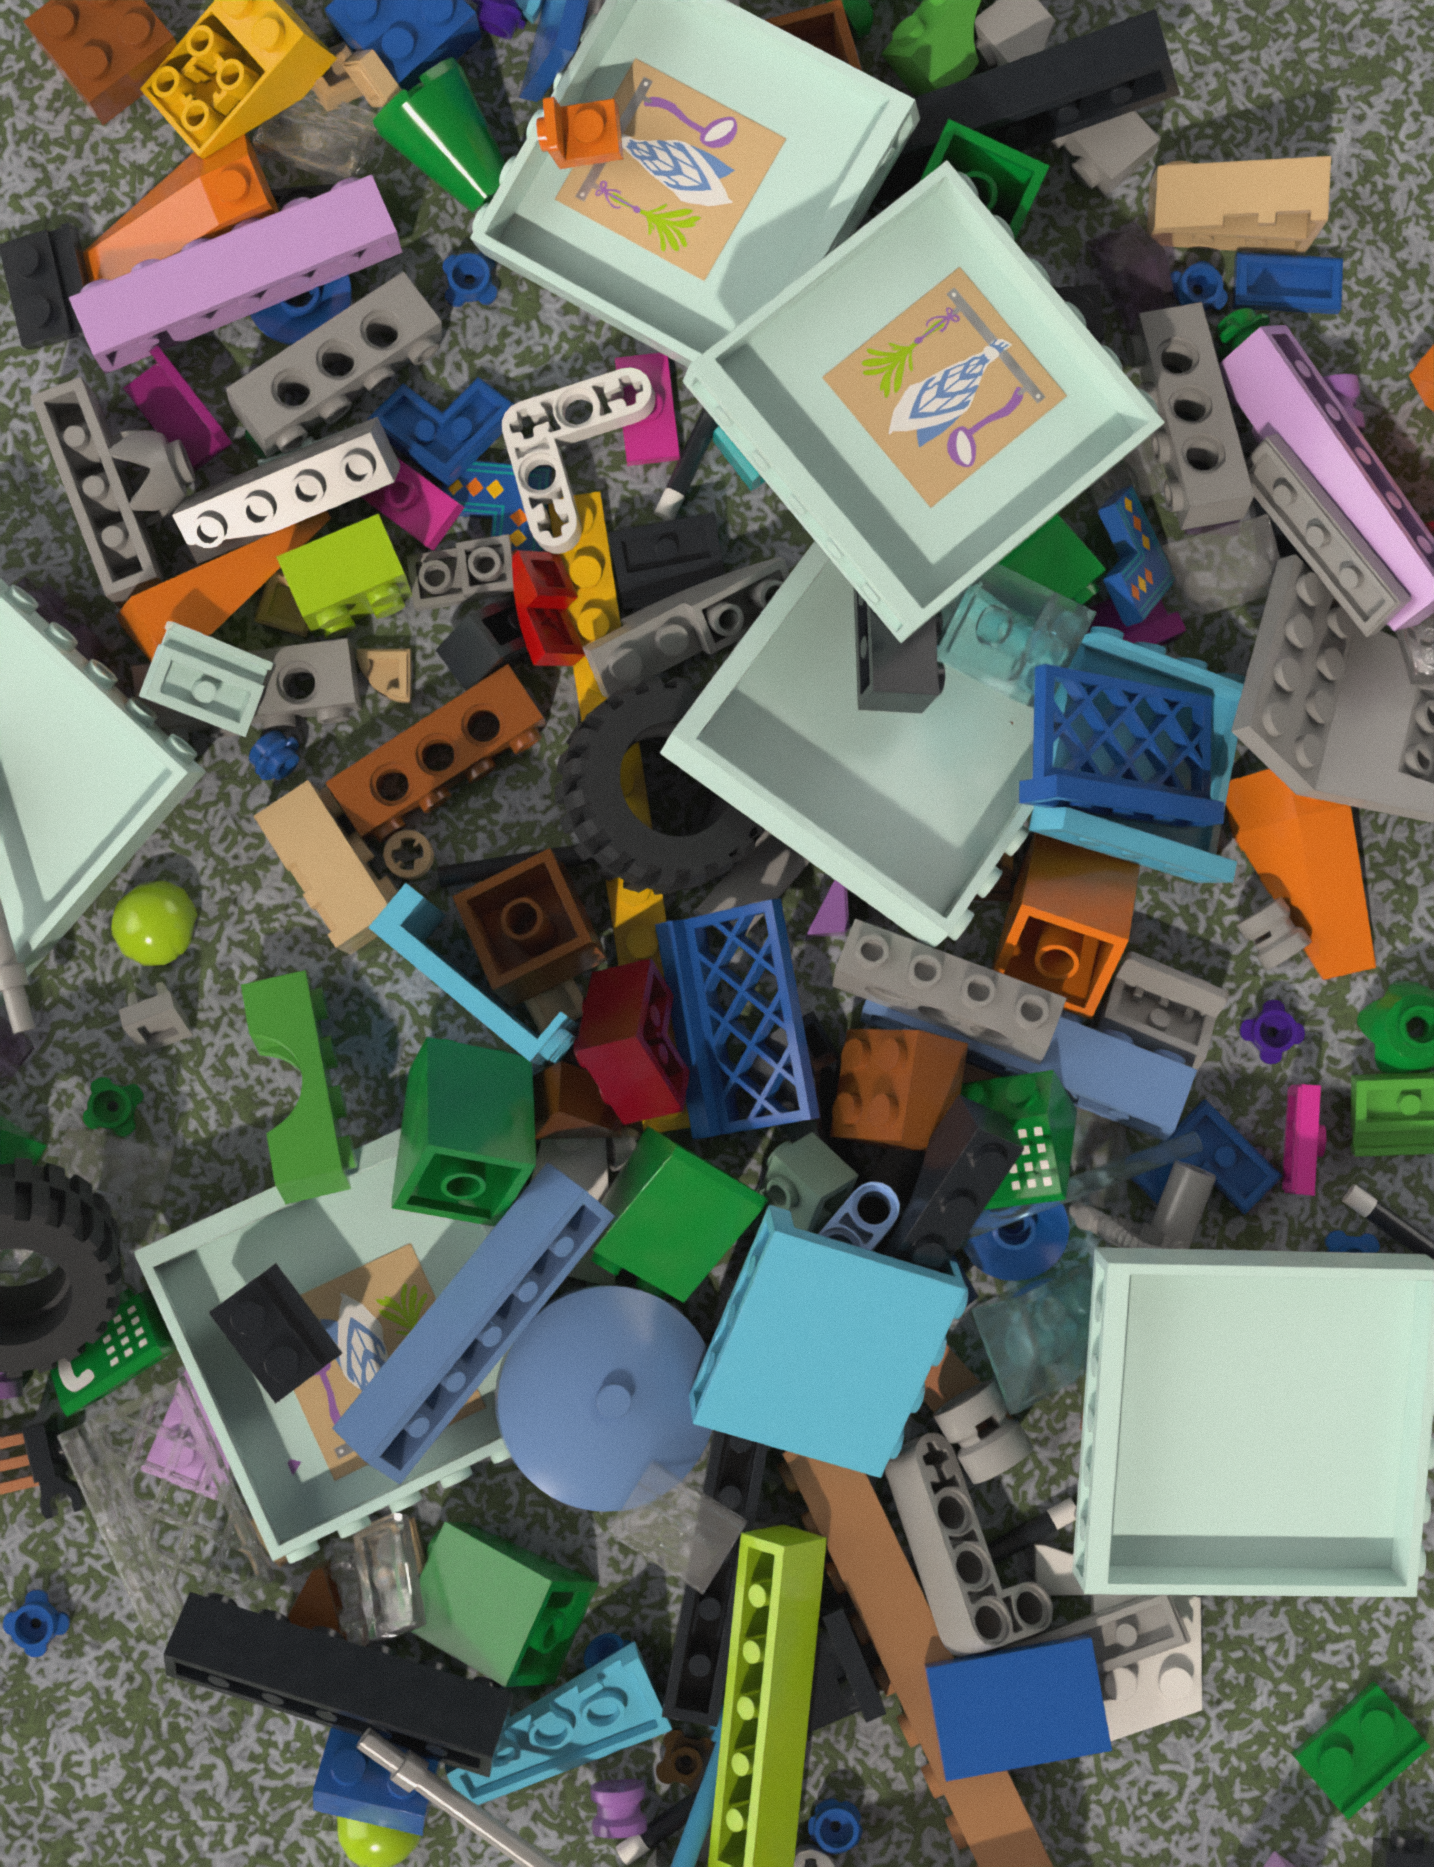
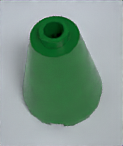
M450 57L420 75L419 79L421 82L408 92L405 89L400 91L381 109L372 123L384 140L468 211L475 214L484 204H490L500 186V174L506 162L462 66L453 57Z

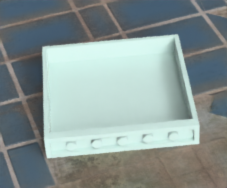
M814 541L673 730L660 754L923 944L935 948L947 936L954 941L959 938L974 917V913L967 908L976 894L984 898L1002 875L1003 871L997 868L996 864L1004 852L1012 856L1030 832L1029 828L1023 824L1034 809V806L1019 804V781L1033 779L1035 666L1050 664L1061 667L1064 647L973 583L941 610L943 628L940 640L937 642V659L943 662L945 667V684L941 695L923 713L858 710L853 586L816 541ZM1055 682L1054 697H1055L1057 682Z
M0 578V898L18 963H24L27 976H29L206 771L194 761L197 753L186 741L174 734L168 736L154 723L158 717L149 706L136 697L132 696L128 699L114 686L118 679L106 666L94 659H91L89 662L75 649L78 641L68 630L55 622L49 624L35 611L39 605L31 595L16 585L12 584L9 587ZM0 992L1 1007L5 1003L2 992Z
M1095 1247L1072 1572L1084 1594L1417 1597L1418 1577H1422L1426 1569V1554L1421 1544L1423 1523H1427L1431 1515V1502L1426 1490L1428 1470L1434 1467V1440L1431 1437L1434 1416V1260L1426 1254Z

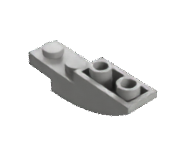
M777 557L753 564L671 595L621 619L622 627L582 647L601 694L608 698L625 686L634 687L642 680L649 679L701 651L713 654L743 638L790 575L784 558Z

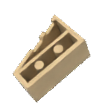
M1331 156L1195 164L1188 161H1173L1157 166L1149 183L1146 245L1304 255L1328 221Z
M307 780L253 817L285 868L291 871L305 892L302 895L313 911L317 910L331 931L327 935L334 946L351 955L378 937L368 927L397 894L398 889L387 875L378 880L367 863L375 858L373 852L357 831L351 835L347 834L337 819L345 812L328 786L319 791L313 783Z

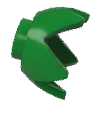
M1396 980L1389 985L1384 997L1368 1004L1360 1011L1357 1017V1025L1362 1033L1374 1043L1375 1062L1380 1071L1392 1074L1408 1073L1416 1070H1433L1434 991L1419 982ZM1413 1017L1419 1018L1424 1025V1031L1418 1038L1410 1035L1407 1029L1408 1022Z

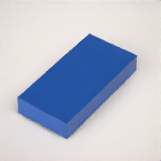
M1237 252L1234 258L1232 309L1252 308L1253 310L1338 314L1341 311L1343 258Z

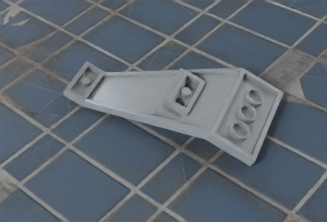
M1296 554L1279 559L1231 732L1296 795L1434 823V657L1381 630L1375 635L1366 637L1323 584L1318 575L1313 573Z

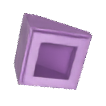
M834 880L806 934V938L841 936L849 931L847 888Z

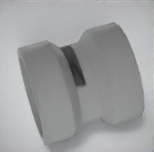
M1282 896L1257 910L1255 915H1249L1236 925L1244 939L1252 940L1257 947V958L1265 971L1284 962L1312 942L1304 928L1295 926L1290 919L1291 909Z

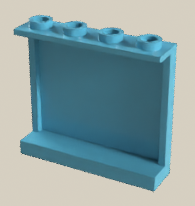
M1095 626L1091 627L1088 634L1066 637L1061 667L1212 696L1210 800L1224 802L1225 810L1238 737L1231 730L1246 677L1224 672L1215 674L1207 671L1208 664L1204 661L1185 657L1174 659L1165 655L1166 648L1147 642H1136L1133 644L1123 640V632L1109 627ZM1057 682L1054 701L1061 712L1064 713L1074 701L1063 684ZM1100 691L1092 700L1105 721L1116 710L1104 691ZM1142 699L1134 708L1146 728L1157 718L1145 699ZM1183 706L1175 715V718L1188 736L1192 731V708ZM1082 713L1070 724L1083 745L1095 734ZM1123 721L1113 731L1114 736L1125 752L1136 742ZM1165 729L1154 739L1167 760L1176 749L1174 743ZM1058 737L1053 743V767L1064 768L1073 757L1060 737ZM1102 744L1091 755L1103 775H1106L1115 765ZM1144 752L1133 763L1144 782H1147L1156 772ZM1183 759L1174 772L1185 789L1191 790V770ZM1034 806L1032 810L1029 831L1196 883H1233L1237 861L1216 855L1222 824L1192 829H1178L1095 816L1069 807L1044 808Z
M405 883L368 928L529 1062L545 1066L549 1060L554 1063L562 1061L574 1047L576 1037L572 1032L577 1028L578 1024L560 1011L544 1032L538 1036L425 942L447 915Z
M769 1205L690 1390L689 1400L693 1424L881 1478L889 1459H896L900 1453L904 1440L903 1428L910 1413H916L921 1407L925 1394V1380L931 1366L936 1367L942 1361L947 1343L946 1334L953 1318L959 1319L966 1308L968 1288L965 1286L957 1262L950 1260L944 1273L795 1228L789 1210Z

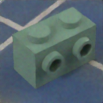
M813 1132L794 1143L786 1141L779 1145L767 1160L766 1165L769 1169L763 1184L756 1192L769 1200L748 1228L756 1235L768 1206L773 1205L791 1212L795 1228L819 1234L850 1197L859 1175Z

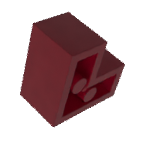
M651 958L591 973L587 997L582 1002L583 1016L579 1035L574 1040V1051L579 1065L582 1068H587L599 1087L602 1100L605 1104L612 1106L623 1125L684 1111L690 1071L667 1035L674 995Z

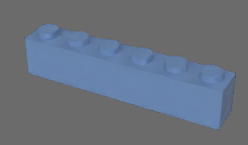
M867 999L860 1018L861 1022L879 1029L921 1030L968 1043L965 1063L1000 1077L1054 1070L1075 1106L1163 1141H1167L1177 1127L1197 1069L1186 1066V1060L1174 1052L1155 1049L1153 1053L1133 1045L1134 1040L1127 1034L1113 1029H1103L1102 1032L1081 1025L1082 1019L1065 1010H1062L1049 1048L1040 1065Z
M547 1162L332 1429L366 1463L400 1485L615 1215L586 1190Z

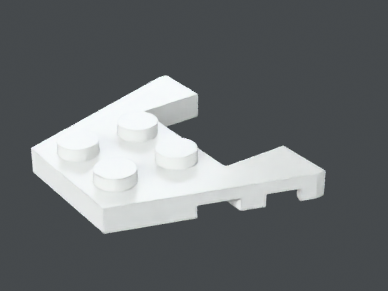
M1042 1542L1033 1544L1034 1582L1041 1585L1048 1595H1091V1614L1141 1596L1084 1594L1072 1572L1073 1553ZM1173 1595L1191 1638L1190 1643L1099 1675L1110 1741L1202 1710L1201 1598L1198 1595Z

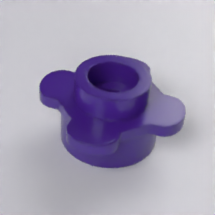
M472 0L477 4L479 28L503 39H512L516 27L520 29L525 28L526 22L521 19L522 13L518 10L519 5L516 1Z
M1272 999L1263 1003L1262 1011L1256 1017L1244 1020L1240 1024L1239 1034L1243 1040L1251 1041L1260 1051L1259 1057L1262 1062L1276 1064L1281 1061L1284 1051H1287L1293 1045L1300 1044L1304 1040L1305 1030L1300 1023H1296L1294 1018L1285 1012V1006L1281 1001ZM1269 1027L1276 1028V1036L1270 1037L1267 1030Z

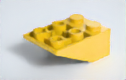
M214 0L140 90L200 158L205 159L303 99L314 86L316 80L324 75L336 61L337 57L285 0Z

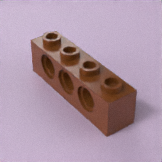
M507 664L325 783L360 837L367 842L376 837L378 842L382 843L396 832L402 831L407 826L403 819L420 807L424 813H429L447 802L452 797L448 789L466 778L470 784H473L489 775L497 768L493 760L512 749L516 755L535 745L542 738L539 730L547 724L509 664ZM491 716L500 722L498 734L487 742L475 740L471 734L473 724L481 717ZM441 745L451 747L454 750V760L449 768L443 771H432L427 767V756L433 748ZM392 775H403L407 777L409 783L405 796L397 801L385 800L382 796L384 781Z

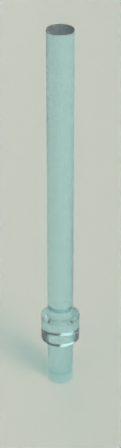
M1195 1131L1072 1176L1068 1180L1066 1200L983 1210L958 1249L966 1247L968 1240L1202 1152L1201 1139Z

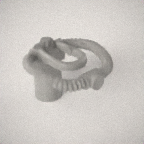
M1174 1161L1151 1224L1146 1222L1139 1224L1138 1222H1133V1220L1128 1221L1126 1218L1122 1219V1217L1117 1218L1116 1216L1106 1215L1094 1207L1087 1206L1078 1201L1070 1204L1069 1213L1075 1219L1078 1228L1091 1231L1097 1236H1102L1107 1242L1120 1248L1189 1249L1216 1176L1197 1166Z

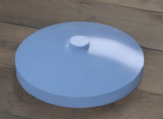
M593 1285L566 1292L544 1304L507 1350L499 1367L495 1389V1412L501 1438L509 1455L520 1471L540 1490L550 1497L576 1508L604 1512L620 1511L646 1504L662 1496L684 1479L695 1466L712 1433V1429L693 1424L689 1400L690 1390L708 1349L698 1331L683 1314L666 1301L638 1289L618 1285Z

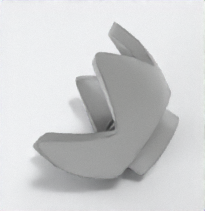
M126 430L111 436L115 445L108 452L113 458L143 466L134 480V484L141 487L130 501V509L152 511L143 519L145 526L148 527L166 517L181 503L187 495L185 484L196 480L195 473L187 451L180 439L169 443L163 433L150 430Z

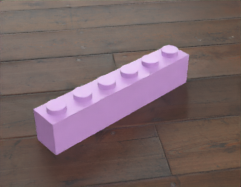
M372 174L361 179L350 177L336 183L331 191L312 199L307 197L294 199L284 205L278 213L263 219H245L237 223L231 232L214 239L200 238L186 244L181 252L162 260H144L136 264L130 273L113 280L99 279L90 282L81 289V293L69 297V300L94 358L103 372L107 374L151 356L149 351L156 345L163 351L403 252L397 231Z
M1286 325L1260 326L1219 364L1228 399L1235 406L1243 410L1253 425L1252 434L1259 444L1267 436L1277 433L1410 596L1411 600L1386 625H1389L1393 631L1420 624L1434 613V537Z

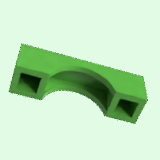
M923 0L912 16L904 19L895 28L893 40L881 55L915 97L964 80L977 66L979 60L974 44V22L981 0Z
M306 970L241 984L249 1034L259 1055L284 1060L302 1073V1088L296 1106L282 1123L266 1133L276 1188L285 1204L351 1189L348 1169L357 1168V1161L351 1136H342L339 1119L348 1117L342 1087L341 1085L332 1086L329 1069L338 1068V1059L332 1036L323 1037L320 1021L329 1019V1011L323 988L313 989Z

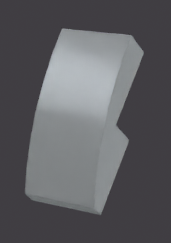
M509 534L455 543L456 548L406 556L414 609L416 611L455 606L513 591V554Z

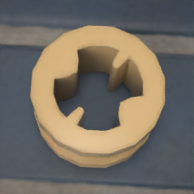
M402 830L396 832L388 839L384 846L383 857L386 866L392 873L402 879L413 880L422 877L429 871L433 864L434 852L431 843L424 835L415 830ZM414 840L413 846L416 849L422 846L423 858L415 859L413 869H402L405 864L402 861L396 863L394 853L403 850L404 841Z

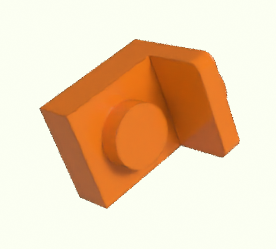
M555 97L543 98L544 117L537 118L536 122L538 141L542 152L548 151L559 169L624 159L619 106L614 98L560 107Z

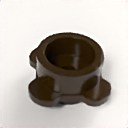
M674 1728L664 1735L663 1743L666 1749L663 1760L656 1765V1776L664 1784H670L675 1781L686 1784L693 1792H698L715 1743L708 1736L698 1738L691 1734H684L681 1729ZM684 1755H688L692 1761L690 1764L684 1765L681 1762V1758Z

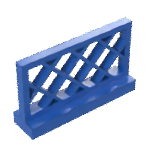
M1050 664L1035 666L1033 779L1019 781V804L1044 808L1069 807L1095 816L1178 829H1192L1224 824V802L1210 800L1212 696ZM1055 682L1062 683L1074 701L1064 713L1061 712L1054 701ZM1100 691L1105 692L1116 709L1106 721L1092 702ZM1142 699L1147 701L1157 717L1148 728L1145 727L1134 710ZM1183 706L1192 708V731L1188 736L1175 718V715ZM1080 713H1082L1095 733L1085 745L1082 744L1070 725ZM1122 721L1136 740L1127 752L1124 751L1113 734V731ZM1163 729H1165L1176 747L1167 760L1154 741ZM1058 737H1060L1073 757L1064 768L1053 767V743ZM1101 744L1115 764L1106 775L1101 773L1091 757ZM1142 752H1144L1156 771L1147 782H1144L1133 765ZM1183 759L1191 770V790L1185 789L1174 772Z
M781 898L769 899L684 920H672L655 924L665 982L674 995L671 1018L676 1047L690 1071L686 1104L693 1140L820 1118ZM765 914L768 937L763 947L760 948L746 937L745 933L756 915ZM737 920L735 926H733L729 922ZM713 925L728 937L718 958L710 953L706 927ZM738 946L755 959L745 980L728 968ZM765 968L774 974L777 979L778 992L772 1003L755 990ZM721 978L738 991L727 1012L720 1007L716 987ZM748 1000L765 1014L754 1035L737 1021ZM775 1023L784 1029L787 1035L788 1046L782 1057L778 1056L764 1044ZM730 1032L747 1045L737 1066L729 1060L726 1040ZM757 1055L775 1069L764 1089L747 1075ZM784 1078L796 1086L800 1110L789 1111L774 1098ZM740 1086L757 1100L750 1115L745 1120H740L736 1101V1093ZM767 1109L773 1113V1115L764 1116Z

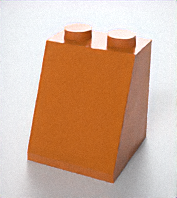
M1035 832L1017 877L991 970L1067 998L1063 1010L1092 1019L1129 941L1140 865Z

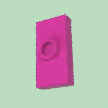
M662 353L615 358L616 370L631 367L647 375L654 389L656 400L653 411L647 418L623 427L627 466L679 460L680 454L668 356ZM633 385L624 387V396L621 399L625 401L627 406L637 403L636 394L639 392H636Z
M397 457L401 466L395 482L360 497L434 551L465 507Z
M1295 1084L1288 1087L1282 1190H1284V1193L1315 1196L1317 1157H1323L1326 1148V1128L1324 1125L1319 1124L1320 1085Z

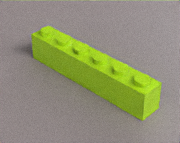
M784 1524L743 1532L740 1537L708 1867H794L827 1537Z

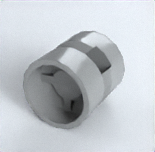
M994 1379L983 1381L965 1390L933 1413V1417L948 1442L959 1443L961 1446L957 1457L973 1484L982 1483L1005 1472L1027 1457L1034 1449L1019 1421L1006 1417L1010 1406ZM985 1421L988 1427L978 1432L975 1426Z

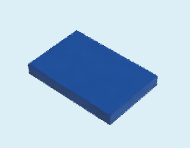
M544 0L519 98L538 102L551 87L556 75L564 69L576 52L589 0Z
M1089 1634L924 1664L946 1782L1112 1751L1092 1637Z

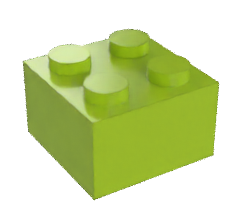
M379 514L276 556L300 613L314 638L325 635V638L329 640L343 636L356 628L354 621L374 613L377 619L395 614L405 607L403 600L412 597L406 575Z

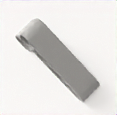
M927 1433L903 1443L897 1458L889 1459L885 1468V1475L944 1647L953 1655L965 1657L1004 1646L1045 1630L1052 1621L1053 1606L1047 1591L1041 1585L1035 1582H1023L1005 1589L1001 1588L952 1445L944 1436L937 1433Z

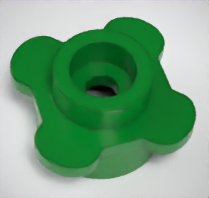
M1242 308L1226 316L1216 328V334L1222 343V346L1217 351L1219 358L1225 359L1260 326H1267L1270 323L1269 316L1265 313L1256 315L1252 308Z
M108 1077L95 1079L90 1086L92 1094L87 1102V1110L83 1113L85 1125L90 1129H98L100 1127L113 1129L118 1136L122 1137L132 1134L136 1129V1122L133 1119L136 1107L144 1099L142 1089L136 1084H129L127 1086L113 1084ZM112 1101L118 1104V1109L115 1112L109 1110V1104Z

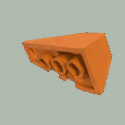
M248 134L240 136L205 159L200 158L193 152L83 251L89 282L99 279L113 280L130 273L136 264L144 260H162L181 252L186 244L200 238L211 240L231 232L237 223L245 219H263L278 213V206L270 191Z
M324 511L131 596L117 613L116 618L121 627L150 662H152L158 644L161 645L167 630L164 629L167 621L178 623L210 636L281 568L276 556L304 545L331 517L328 511Z
M1270 769L1230 780L1225 809L1232 837L1241 851H1244L1268 894H1271L1274 900L1280 896L1284 898L1291 909L1290 919L1295 926L1304 928L1312 940L1303 950L1322 980L1376 968L1351 806L1296 795Z

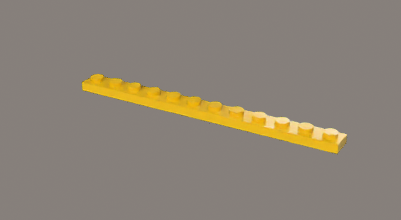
M600 491L573 495L581 520L582 534L579 542L573 549L559 554L578 595V598L566 610L583 647L621 627ZM551 503L548 506L553 538L562 535L561 526L567 523L562 522L555 511L554 504ZM586 655L573 666L581 722L587 714L607 699V697L601 694ZM637 742L623 756L620 770L621 788L625 801L633 814L644 825L652 829L640 745ZM618 877L611 881L606 880L619 966L651 958L664 978L655 924L667 922L663 894L654 895L652 889L648 888L639 893L624 889V880ZM670 1015L667 1035L677 1050ZM686 1098L683 1112L643 1120L644 1131L647 1126L658 1132L691 1128Z

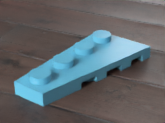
M635 1641L511 1716L508 1720L490 1777L445 1764L446 1775L453 1788L475 1804L480 1805L671 1731L670 1719L662 1717L663 1701Z

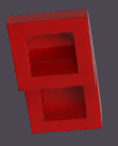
M518 550L512 556L513 589L521 631L532 663L537 666H575L585 656V653L566 609L578 598V595L559 554L550 552Z

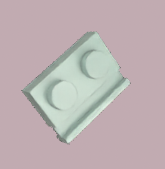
M167 621L164 628L167 630L161 645L158 644L139 697L246 737L265 687L262 684L267 671L272 669L273 662L178 623Z

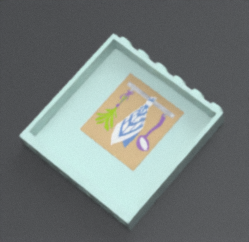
M606 0L598 15H591L585 23L580 38L581 45L571 62H568L561 73L556 75L553 84L554 92L551 97H555L560 107L614 98L619 106L624 159L559 169L549 152H542L540 148L536 122L537 118L544 117V109L537 110L528 124L526 131L527 139L517 157L512 156L501 171L500 186L490 204H484L476 214L472 226L473 234L470 239L487 257L688 368L691 362L855 233L920 120L916 100L727 0Z
M945 161L691 362L682 381L900 643L904 642L1165 423L1158 415V408L1152 397L1146 391L1133 385L1123 373L1122 364L1117 355L1109 347L1099 344L1086 328L1085 318L1079 309L1070 302H1064L1050 285V278L1045 268L1035 259H1029L1015 243L1014 234L1006 221L997 215L991 214L978 198V191L972 180L966 174L957 172L948 161Z
M401 1128L354 1150L357 1168L348 1169L351 1189L285 1204L275 1186L134 1251L135 1257L272 1561L285 1555L289 1564L301 1560L320 1549L317 1542L318 1539L336 1530L341 1539L350 1536L372 1524L368 1515L389 1506L392 1514L399 1512L422 1500L423 1498L419 1490L437 1481H440L444 1489L473 1475L470 1465L488 1456L491 1457L493 1464L511 1457L501 1438L495 1412L496 1380L502 1358L400 1485L366 1463L332 1429L494 1229V1226L391 1208ZM275 1263L279 1265L343 1352V1354L276 1404L209 1314L211 1310ZM290 1459L301 1462L294 1475H292L288 1466Z

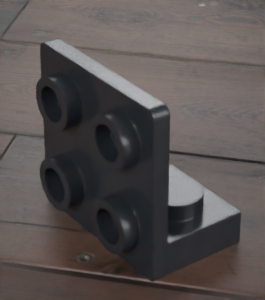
M840 1596L820 1604L807 1733L859 1711L862 1712L866 1723L886 1715L882 1697Z

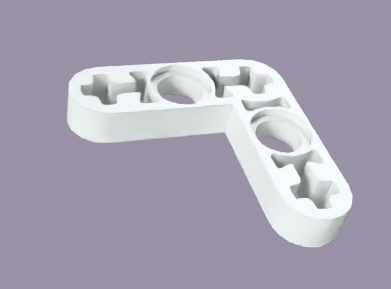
M631 367L618 369L520 401L512 405L505 412L502 420V432L528 525L533 537L545 551L554 554L565 553L575 547L582 534L581 520L560 447L622 428L647 418L653 411L656 400L654 389L647 375L642 371ZM633 385L636 392H639L636 394L637 403L627 406L625 401L621 399L624 396L623 388ZM598 394H605L608 400L607 404L612 413L604 414V408L597 396ZM583 399L593 404L592 415L586 422L575 425L565 420L566 408L575 400ZM553 409V415L561 428L560 430H553L549 423L551 420L546 411ZM526 418H531L534 424L537 425L533 428L534 436L529 439H525L522 433L519 432L523 429L522 421ZM546 464L556 470L555 480L550 487L544 490H536L528 485L529 474L535 467ZM553 503L555 511L562 522L567 523L561 526L562 535L553 538L549 531H543L548 529L551 523L544 504Z

